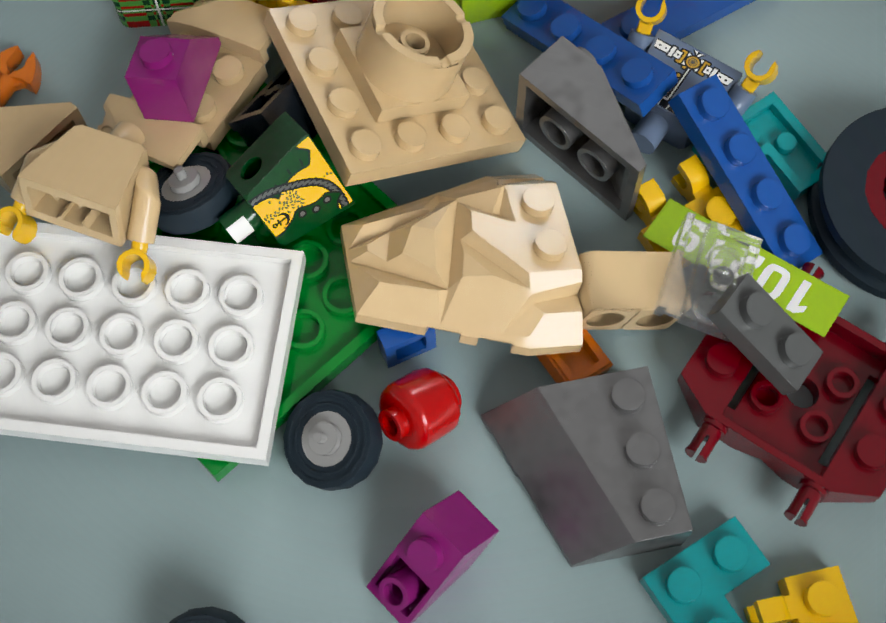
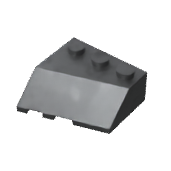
M648 366L540 386L481 414L483 423L506 455V461L516 477L520 478L535 503L537 512L571 567L680 546L693 532Z

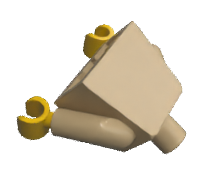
M127 121L119 122L110 134L85 125L73 126L58 140L30 151L24 159L10 195L15 200L13 206H6L0 209V233L9 236L13 231V240L21 244H28L35 238L37 233V223L33 218L35 217L122 247L126 240L132 241L131 248L119 256L116 262L117 270L120 276L128 281L131 265L135 261L143 260L144 268L141 272V281L145 284L151 283L156 276L157 267L155 262L147 255L148 244L155 243L161 201L158 177L149 168L147 149L143 146L145 143L144 133L135 124Z

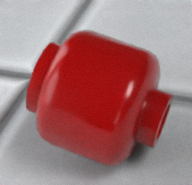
M429 368L416 369L390 383L381 392L379 400L380 413L378 415L381 430L390 440L397 441L408 449H424L450 433L458 425L462 405L461 394L456 384L447 375Z

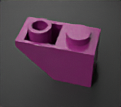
M458 490L420 515L366 587L399 623H413L474 563L499 530Z

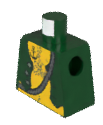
M285 111L227 170L226 178L243 199L221 215L218 220L237 243H240L263 224L280 245H288L346 211L356 203L308 133Z

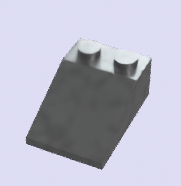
M561 36L519 74L516 122L525 138L626 221L633 213L647 165L602 66L597 63L594 56L583 47H576L564 36Z

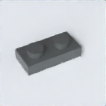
M749 273L735 278L707 315L716 327L782 395L797 392L823 354V351Z

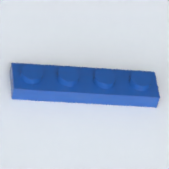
M517 0L501 16L508 30L542 52H545L561 36H564L576 47H583L594 56L597 63L602 66L617 101L642 117L678 83L675 69L562 0Z
M715 74L672 98L668 102L751 242L797 268H801L804 263L810 262L823 254V251L718 76Z

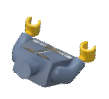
M637 0L635 9L640 20L637 28H631L627 41L675 69L678 83L644 117L628 107L625 108L624 117L627 121L636 125L632 130V134L640 152L652 154L662 140L678 149H685L692 143L668 102L679 93L715 74L718 76L740 115L743 116L758 96L755 92L756 88L759 85L770 84L776 79L778 75V64L776 61L770 66L766 74L761 76L753 74V67L761 59L763 53L761 50L752 52L748 55L744 64L747 76L743 82H740L743 73L661 29L658 30L655 36L651 34L653 26L661 23L666 17L665 0L662 1L660 12L656 16L646 17L643 15L642 9L647 0Z

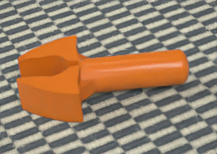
M16 45L0 52V107H4L14 92L27 89L34 94L38 93L41 85L42 71L41 64L34 52L28 57L25 65L15 71L14 69L25 58L19 46Z

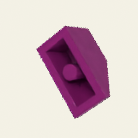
M176 34L140 36L124 77L145 119L181 122L195 121L221 47L219 37Z

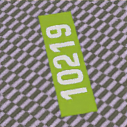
M670 198L643 235L648 240L670 252L679 254V257L729 285L735 278L749 273L795 322L822 337L826 336L850 297Z

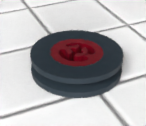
M883 108L855 120L837 137L827 151L823 163L820 162L816 168L817 170L821 167L819 181L814 183L808 190L807 203L809 222L813 235L829 262L851 283L874 296L886 300V199L883 193L884 191L886 194V108Z

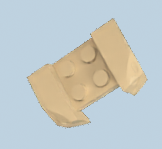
M198 0L194 2L193 6L176 11L167 20L171 34L219 37L221 47L195 121L181 122L145 119L134 96L127 98L116 94H109L103 106L105 111L103 123L98 126L97 130L110 134L121 121L135 124L144 133L145 143L143 146L147 149L148 160L172 170L177 166H182L196 146L206 147L215 151L231 129L228 123L252 100L268 77L265 64L270 59L267 49L273 41L263 22L267 10L271 8L249 0Z

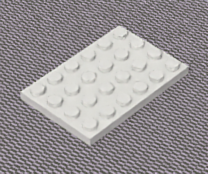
M36 222V236L28 244H21L13 240V231L9 236L0 233V435L269 466L306 265L304 251L156 235L155 243L148 244L147 255L155 262L157 273L151 283L145 284L141 281V272L144 268L143 260L135 261L131 265L128 281L121 277L117 270L116 262L124 251L131 248L132 241L126 240L123 246L119 247L55 224Z

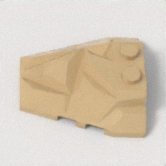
M535 174L485 176L341 225L340 237L355 322L425 336L428 328L460 334L459 343L474 346L477 345L478 338L511 344L510 353L524 356L580 352L583 345V311L577 294L582 284V267L556 182L544 181L543 177Z

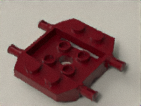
M806 262L801 270L809 274L815 264ZM818 266L812 276L821 280L825 273ZM837 316L825 337L797 323L823 351V354L802 384L811 392L813 405L808 408L795 406L790 402L787 394L782 395L759 371L734 410L728 404L753 364L713 323L677 379L693 418L699 427L692 441L685 448L686 454L692 458L702 441H705V445L695 461L706 463L707 458L720 440L735 450L761 459L783 481L798 489L788 509L785 510L784 516L791 521L797 516L804 504L803 509L794 524L801 527L807 526L808 520L818 503H873L879 499L886 489V342L880 341L840 316ZM867 379L874 382V386L827 465L820 464L818 462L865 382Z

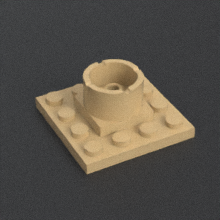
M339 0L267 10L263 23L345 187L518 152L526 141L524 134L473 46L474 33L470 21L467 22L465 20L464 11L454 0Z

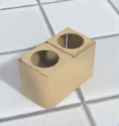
M588 251L578 255L582 267V284L577 295L583 311V330H662L670 327L689 311L679 254L675 252Z

